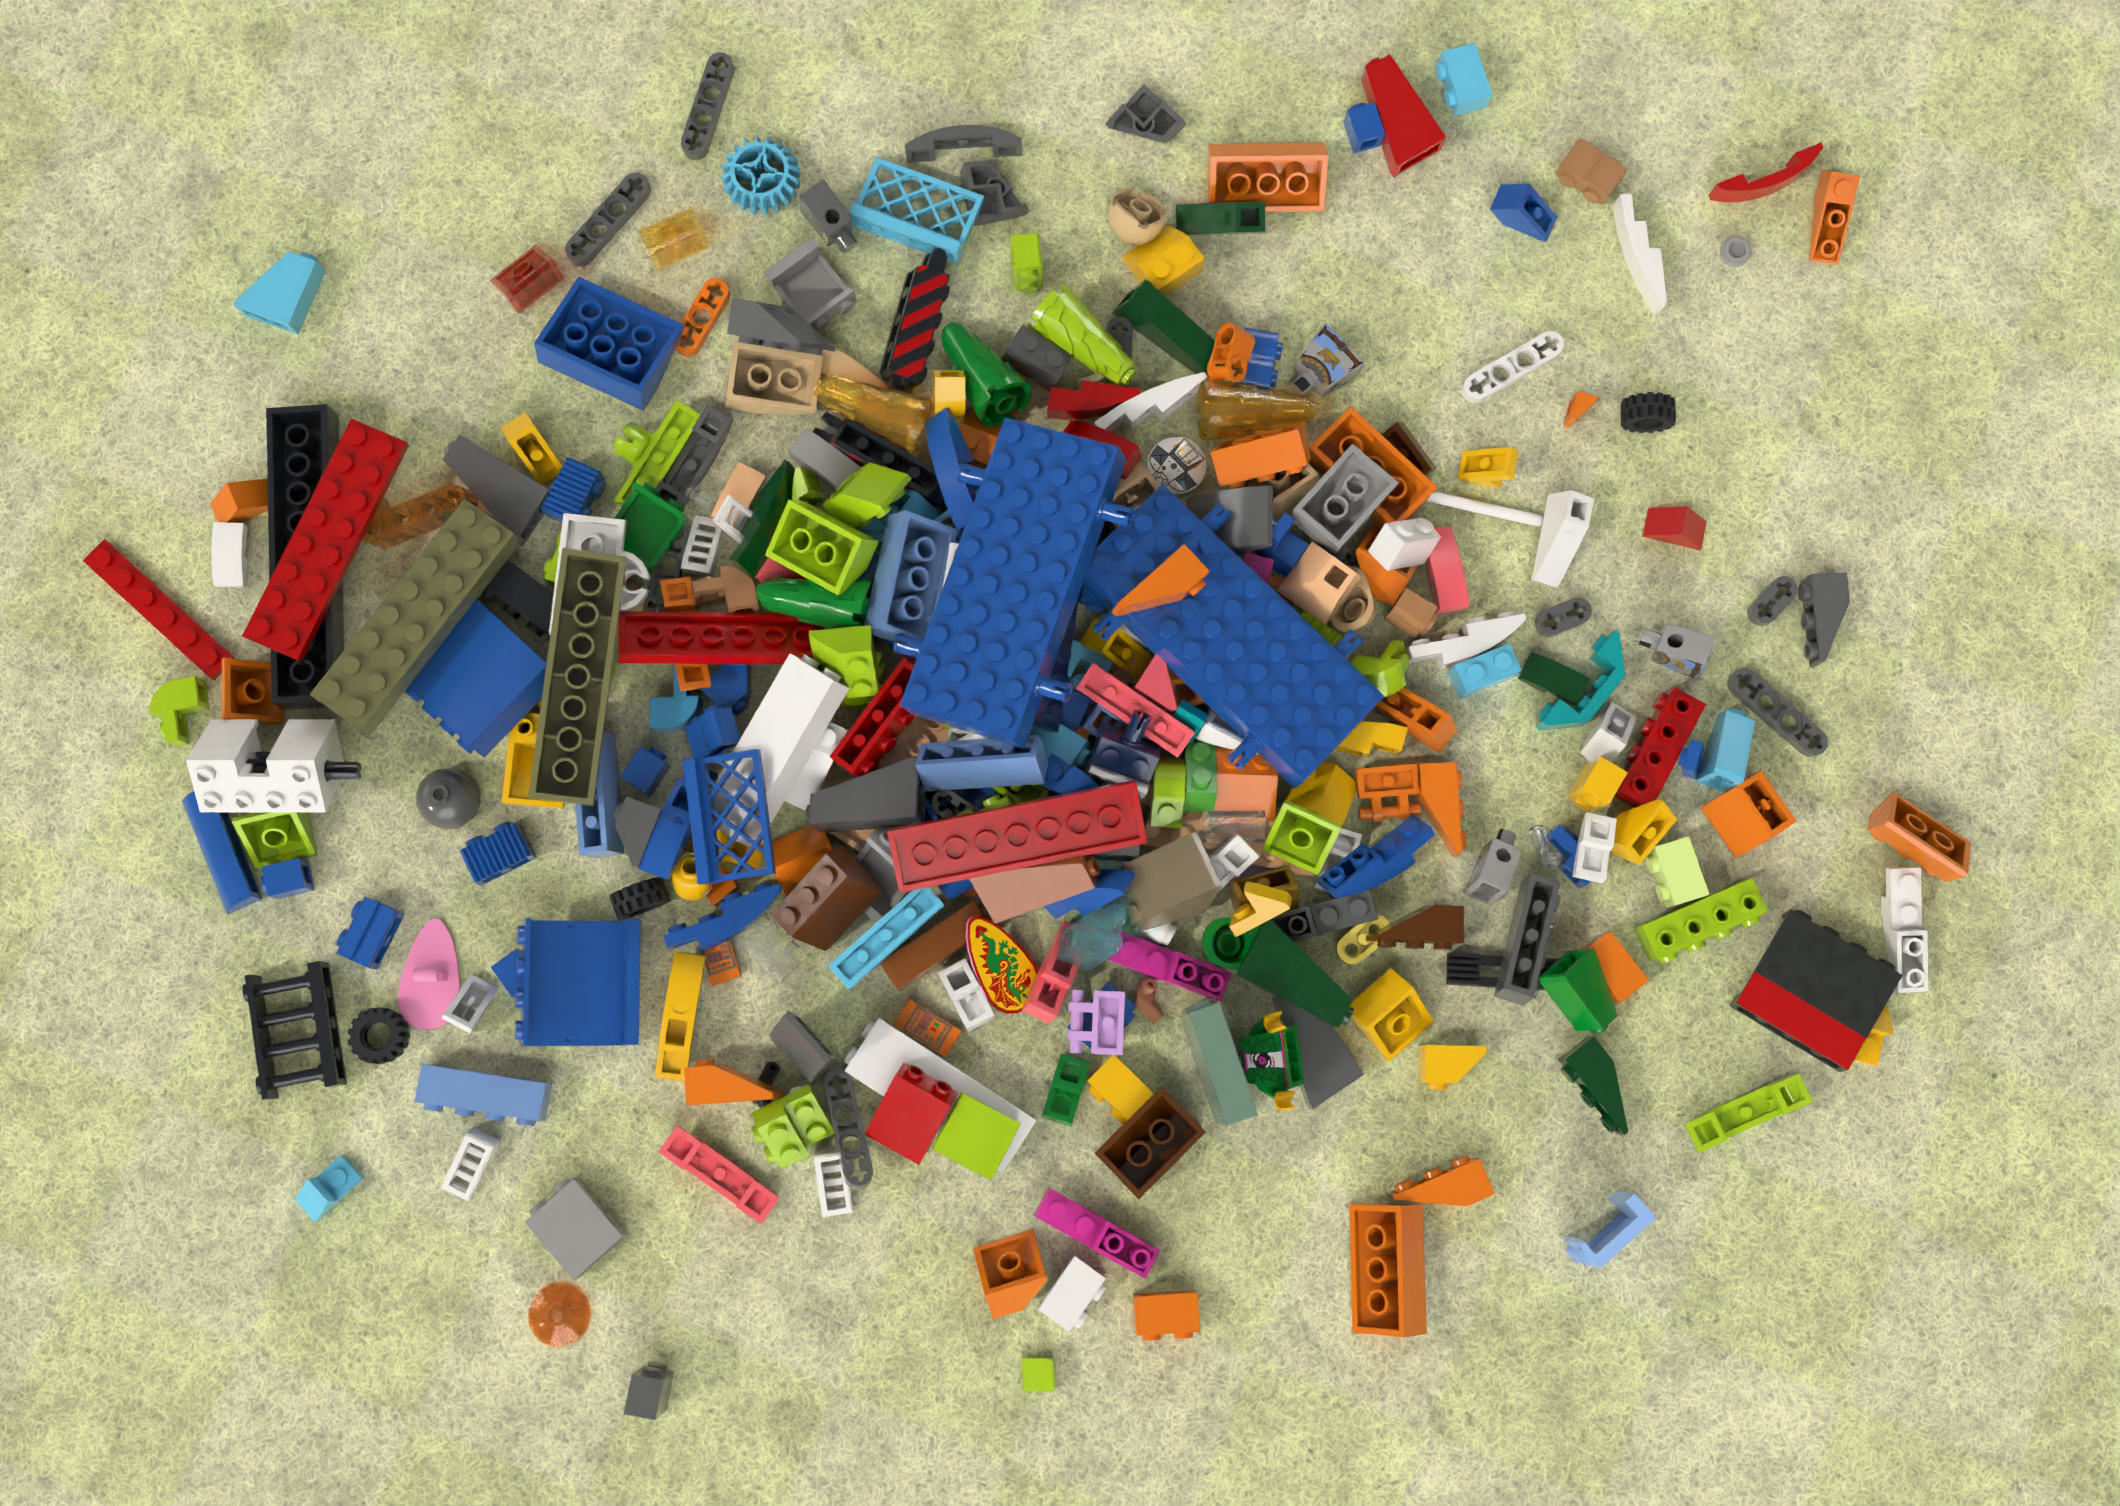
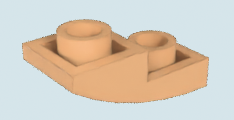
M738 462L710 516L715 518L727 495L732 496L749 509L766 475ZM731 507L729 513L727 514L726 518L724 519L725 521H726V519L728 518V516H729L730 512L732 511L733 507ZM737 512L736 516L734 517L733 521L731 522V524H730L731 526L733 525L735 519L737 518V516H738V514H739L738 512Z

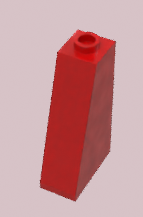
M1390 54L1381 59L1376 57L1367 63L1361 82L1368 104L1374 102L1376 104L1385 131L1381 146L1389 172L1394 178L1440 151L1446 136Z

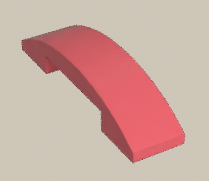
M678 1125L658 1151L683 1170L686 1169L736 1204L738 1209L760 1224L763 1223L780 1198L730 1159Z

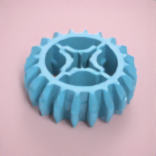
M756 135L754 143H749L747 139H744V147L741 148L738 145H734L735 154L727 153L728 163H723L722 165L724 174H722L721 179L723 184H725V193L731 195L730 199L733 204L739 203L742 211H745L750 206V211L753 215L757 213L759 208L766 216L768 214L767 208L772 207L773 211L778 213L779 203L788 207L787 197L795 198L796 192L794 189L800 187L798 178L801 176L800 168L797 167V158L792 156V151L789 147L783 149V144L780 140L773 144L769 136L764 142H761L760 138ZM770 159L779 163L783 167L784 173L778 172L776 168H772L769 162ZM738 179H745V182L750 183L753 192L744 189L738 183Z

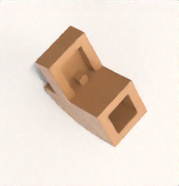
M720 566V577L705 576L692 581L695 606L725 601L727 612L759 613V602L756 598L754 582L739 568Z

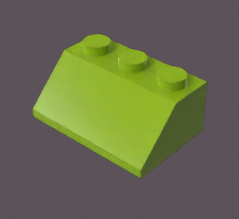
M788 499L765 556L836 595H842L868 568L879 541L807 502Z

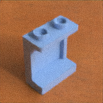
M1617 1190L1609 1197V1200L1621 1213L1587 1244L1582 1239L1566 1236L1563 1239L1569 1246L1566 1252L1577 1264L1582 1263L1586 1267L1592 1266L1601 1269L1652 1223L1656 1217L1635 1193Z

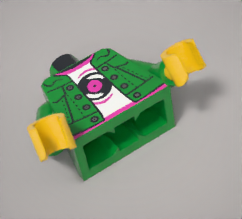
M1277 1011L1265 1015L1252 1026L1249 1031V1037L1240 1040L1241 1050L1236 1051L1247 1083L1255 1084L1260 1091L1273 1098L1277 1110H1293L1295 1106L1291 1102V1096H1295V1091H1288L1287 1089L1305 1084L1297 1024L1283 1026L1280 1020L1282 1011Z

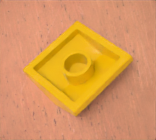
M1322 762L1297 788L1291 787L1286 800L1343 825L1357 791L1356 781L1336 764Z

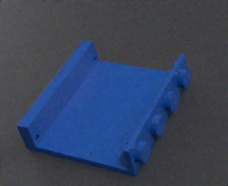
M525 918L523 920V926H518L517 944H522V957H517L516 976H521V989H516L515 1007L521 1008L520 1020H515L514 1038L515 1040H520V1046L639 1045L641 919H628L626 921H560Z

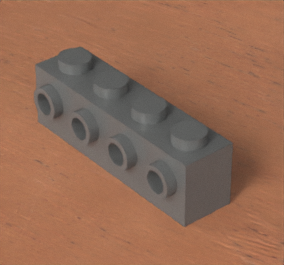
M1530 873L1521 882L1494 997L1522 1006L1537 997L1540 989V981H1538L1540 970L1543 969L1547 959V952H1545L1546 943L1550 940L1554 924L1551 923L1553 913L1556 912L1560 903L1558 892L1561 882Z

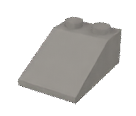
M1352 444L1296 505L1290 516L1295 519L1293 522L1329 554L1336 557L1399 482Z

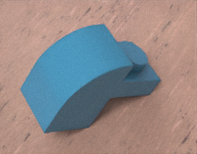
M673 667L674 697L649 698L650 729L655 733L684 730L686 726L691 724L690 719L699 716L702 710V699L699 696H691V693H695V690L680 692L675 667Z

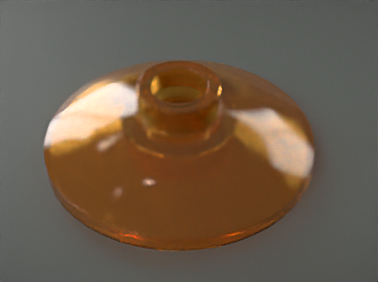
M565 1282L552 1283L539 1290L533 1297L528 1309V1323L532 1333L540 1342L551 1347H566L577 1342L588 1330L592 1317L591 1305L586 1294L577 1286ZM554 1310H559L562 1313V1320L560 1322L553 1320L552 1313Z

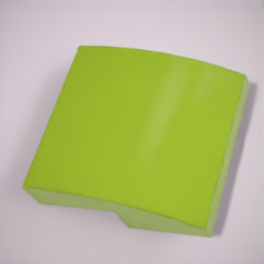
M961 1092L931 1149L992 1180L1021 1123Z

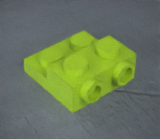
M810 1085L752 1112L755 1125L751 1127L757 1143H766L767 1146L763 1147L768 1161L770 1164L777 1162L781 1169L809 1156L808 1146L833 1135L831 1122Z

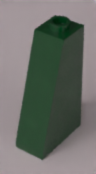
M1146 279L1130 290L1112 313L1117 317L1121 316L1128 319L1134 330L1193 373H1208L1207 365L1211 358L1215 340Z
M1268 920L1261 924L1236 976L1334 1028H1339L1341 1023L1346 1025L1354 1011V1008L1350 1007L1353 999L1273 921Z

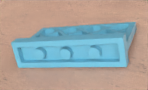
M876 157L857 202L853 203L849 210V216L852 219V226L919 251L931 253L935 248H942L947 253V261L959 265L963 257L964 246L985 199L983 195ZM880 168L891 171L895 179L879 185L876 177ZM911 179L918 181L922 189L906 195L901 183ZM898 185L902 197L887 202L883 191ZM937 189L945 191L948 199L933 204L928 193ZM877 193L880 194L884 203L875 208L864 205L867 197ZM925 195L929 207L914 212L910 200ZM964 199L975 202L972 210L960 214L956 206V202ZM906 202L911 214L901 218L893 216L891 208ZM952 205L956 216L941 222L937 210ZM933 212L938 224L928 228L920 226L917 218ZM960 222L963 229L960 238L956 239L948 236L944 228Z
M929 887L912 890L830 963L828 967L851 990L945 905Z

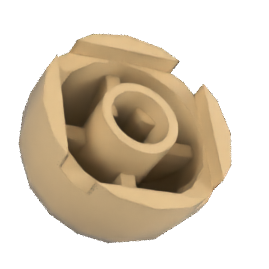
M1121 188L1115 192L1108 209V223L1111 230L1122 243L1127 245H1142L1151 242L1160 234L1167 222L1168 216H1164L1166 213L1165 207L1158 199L1144 191L1139 196L1131 193L1133 188Z

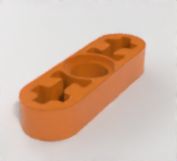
M720 278L707 280L682 320L681 324H684V330L676 346V350L681 356L692 357L700 351L728 304L730 291L724 280ZM718 288H720L723 295H716L714 297L712 305L715 309L713 310L712 307L709 305L710 301L712 300V295L710 291L711 289L716 291ZM700 311L708 312L710 314L709 321L705 324L695 323L694 316ZM690 325L695 330L691 337L694 344L692 346L686 345L683 348L681 340H687L692 334L691 329L688 327Z

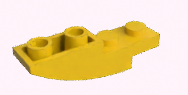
M680 951L674 952L659 1037L655 1078L685 1082L684 1067H689L706 955Z

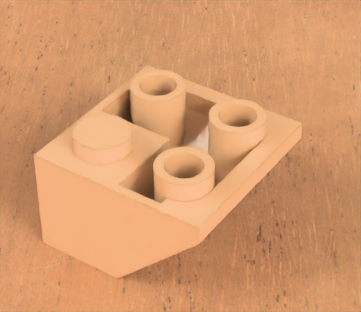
M1311 542L1277 591L1327 625L1362 576L1314 542Z

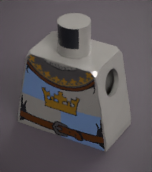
M1324 324L1297 359L1294 370L1300 376L1291 383V387L1300 397L1306 395L1312 388L1321 397H1324L1357 376L1365 362L1327 324Z
M1666 624L1662 634L1645 628L1638 645L1655 650L1652 658L1653 662L1697 680L1707 662L1716 637L1673 624Z
M1500 829L1497 837L1492 838L1482 848L1464 894L1492 906L1508 892L1521 854V850L1513 846L1517 837L1515 833L1506 829Z

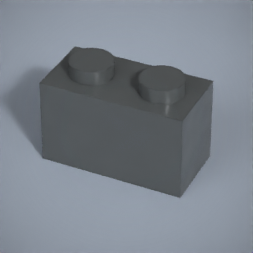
M1022 324L1001 359L1005 363L1008 362L1017 372L1050 392L1051 387H1054L1059 381L1073 356Z
M649 1362L648 1366H643L634 1372L631 1376L623 1414L651 1420L659 1418L667 1410L674 1372L667 1371V1365Z

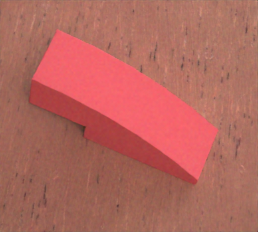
M1451 526L1433 528L1442 537L1425 561L1429 588H1432L1433 602L1438 606L1435 613L1465 611L1470 604L1462 562Z
M1065 920L1062 922L1031 986L1022 1008L1023 1012L1048 1024L1058 1016L1066 992L1072 986L1091 933Z

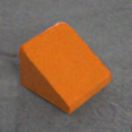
M1581 391L1576 392L1569 402L1563 423L1564 427L1569 428L1596 403L1599 397Z
M721 864L722 875L730 874ZM735 880L712 884V888L706 896L715 907H718L720 903L725 901V896L737 892L741 887Z

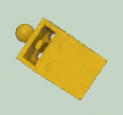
M542 699L537 703V707L539 710L541 708ZM527 713L509 734L501 803L564 809L565 803L528 798L540 714ZM527 723H529L530 730L527 733H525Z

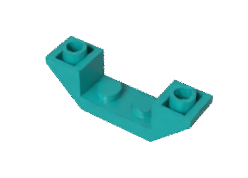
M1614 630L1607 636L1602 634L1591 647L1595 652L1589 659L1604 670L1592 684L1596 689L1589 697L1585 694L1574 709L1561 699L1553 705L1548 702L1537 715L1541 719L1535 726L1537 729L1550 730L1581 727L1592 719L1625 677L1620 634Z

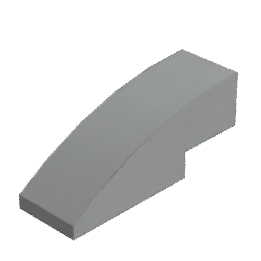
M808 428L803 431L789 451L793 460L815 473L820 480L835 490L851 473L861 468L853 460Z

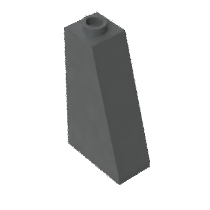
M459 435L455 441H451L446 447L443 460L492 516L516 535L520 542L519 545L523 546L544 516L541 507L544 505L550 490Z
M917 757L903 760L810 794V805H807L806 808L807 821L818 832L878 829L882 825L886 828H895L925 822L926 792L915 766Z
M1276 996L1272 998L1276 1012L1282 1011V1015H1280L1282 1025L1297 1024L1305 1084L1300 1085L1309 1109L1316 1108L1364 1075L1332 1026Z

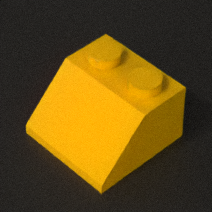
M1170 225L1164 227L1160 234L1151 242L1138 245L1121 256V259L1140 283L1146 279L1165 297L1201 273L1205 261L1204 256L1188 235Z
M1391 968L1356 997L1350 1007L1354 1008L1351 1019L1388 1062L1434 1022L1413 986Z

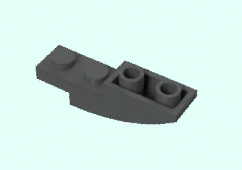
M1369 889L1351 896L1339 897L1287 911L1270 920L1295 942L1374 921L1379 918L1371 890Z

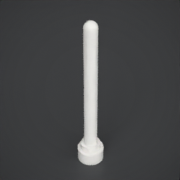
M1437 491L1427 500V502L1537 527L1542 526L1544 518L1542 515Z

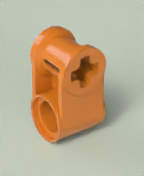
M1224 323L1217 331L1211 358L1207 365L1209 378L1215 382H1222L1225 379L1237 383L1242 381L1246 376L1251 352L1255 346L1254 336L1233 323Z

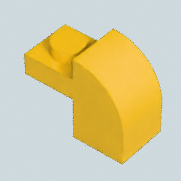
M963 370L933 371L932 402L934 415L945 408H949L954 418H964L965 375Z

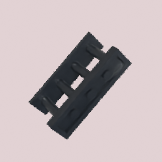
M315 961L307 963L308 971L305 972V975L262 983V977L250 974L244 976L245 984H243L242 992L245 1001L249 1005L258 1069L255 1083L257 1092L261 1095L262 1100L279 1099L277 1088L316 1080L324 1082L325 1087L347 1085L329 962ZM305 987L311 990L312 1002H310L309 1006L267 1014L265 995ZM308 1018L315 1020L317 1033H314L313 1037L271 1045L269 1026ZM311 1049L320 1051L321 1064L317 1068L275 1075L273 1057Z

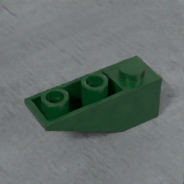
M1265 202L1176 205V229L1186 235L1263 234L1265 232Z
M1594 1036L1586 1037L1558 1059L1563 1065L1560 1070L1571 1083L1576 1082L1581 1088L1580 1096L1590 1108L1595 1106L1602 1115L1599 1118L1602 1125L1610 1133L1615 1132L1619 1135H1625L1628 1133V1127L1614 1061Z

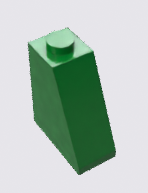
M1595 949L1567 951L1539 977L1541 985L1576 1031L1603 1032L1618 1016Z

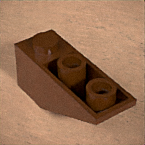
M1430 905L1421 907L1367 935L1366 941H1377V947H1396V942L1406 943V948L1424 949V944H1433L1434 950H1452L1453 944L1464 943V906Z

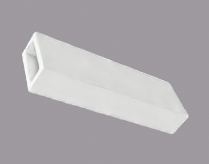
M789 654L733 751L734 753L761 749L770 825L849 690L847 686L839 682L841 679L840 675L826 667L824 671L819 670L818 666L820 663L805 654L802 658ZM753 758L742 759L735 770L748 778L754 770ZM734 760L727 761V763L731 765ZM725 767L723 768L718 779L716 780V783L719 782L724 773L727 771ZM732 773L723 785V788L735 796L744 782ZM748 787L739 801L752 809L758 800L757 792ZM719 791L713 799V808L722 814L731 800ZM736 804L726 818L739 827L748 813ZM752 818L743 832L753 840H756L762 832L761 823ZM724 822L718 828L730 837L735 832ZM739 836L736 840L750 847L752 845L742 836Z
M878 1018L876 1023L871 1020L861 1035L865 1040L859 1049L853 1047L844 1060V1063L848 1065L844 1071L882 1096L885 1095L895 1074L903 1063L917 1066L933 1079L948 1083L953 1090L958 1092V1095L944 1118L938 1133L941 1131L961 1092L1021 1123L997 1169L999 1173L1003 1174L1033 1127L1036 1119L881 1018Z

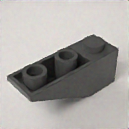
M1847 572L1810 574L1801 580L1799 584L1798 597L1800 601H1803L1804 613L1801 616V626L1803 630H1806L1807 642L1804 645V655L1809 660L1810 668L1825 662L1850 603Z

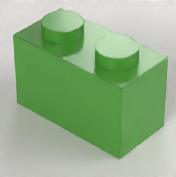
M1189 741L1184 748L1182 757L1184 758L1186 769L1183 812L1213 814L1217 797L1216 745Z

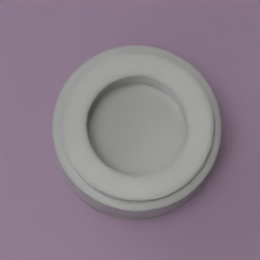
M1738 236L1730 237L1720 248L1721 260L1730 267L1742 266L1751 255V246L1748 241Z

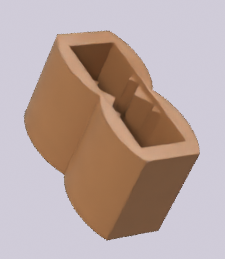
M1578 139L1559 165L1555 174L1564 186L1579 189L1583 193L1584 198L1589 202L1604 205L1623 179L1627 169L1616 159L1603 154L1591 143Z
M1406 587L1390 608L1384 620L1413 639L1418 634L1423 637L1439 617L1435 613L1438 606Z

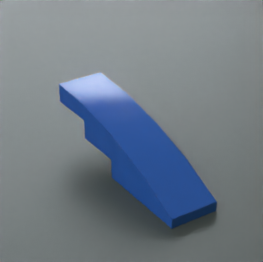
M945 408L924 423L928 447L942 495L957 531H962L967 523L976 498L975 492L979 490V486L957 481V470L963 472L959 465L961 463L969 465L974 460L951 410Z

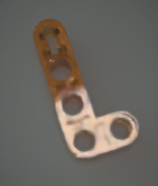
M455 484L444 486L392 508L388 500L383 497L363 541L383 549L393 547L441 528L464 499L476 507L478 506V499L471 491ZM434 506V513L429 517L430 509ZM407 517V524L403 527V521ZM381 528L380 535L376 538L377 530Z

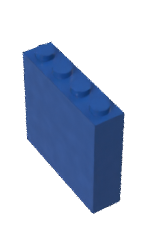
M476 599L405 692L416 702H419L421 699L424 702L421 708L432 718L436 719L439 716L442 719L439 725L452 737L457 734L460 738L456 742L469 754L475 750L485 758L542 699L547 663Z

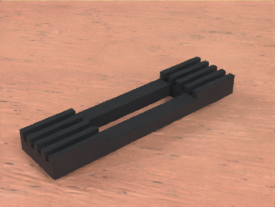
M1449 952L1447 954L1446 985L1496 988L1498 977L1480 976L1479 965L1501 967L1503 956ZM1547 958L1543 969L1540 970L1539 977L1558 959ZM1540 983V989H1539V990H1545L1544 987H1543V986L1541 985V983Z

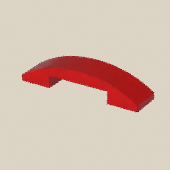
M1820 142L1795 152L1786 163L1787 168L1748 183L1742 173L1717 183L1708 196L1712 201L1744 202L1773 194L1788 186L1802 175L1820 154L1824 146Z

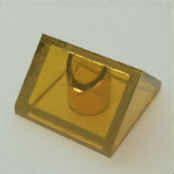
M692 208L639 230L657 271L710 248L702 225Z

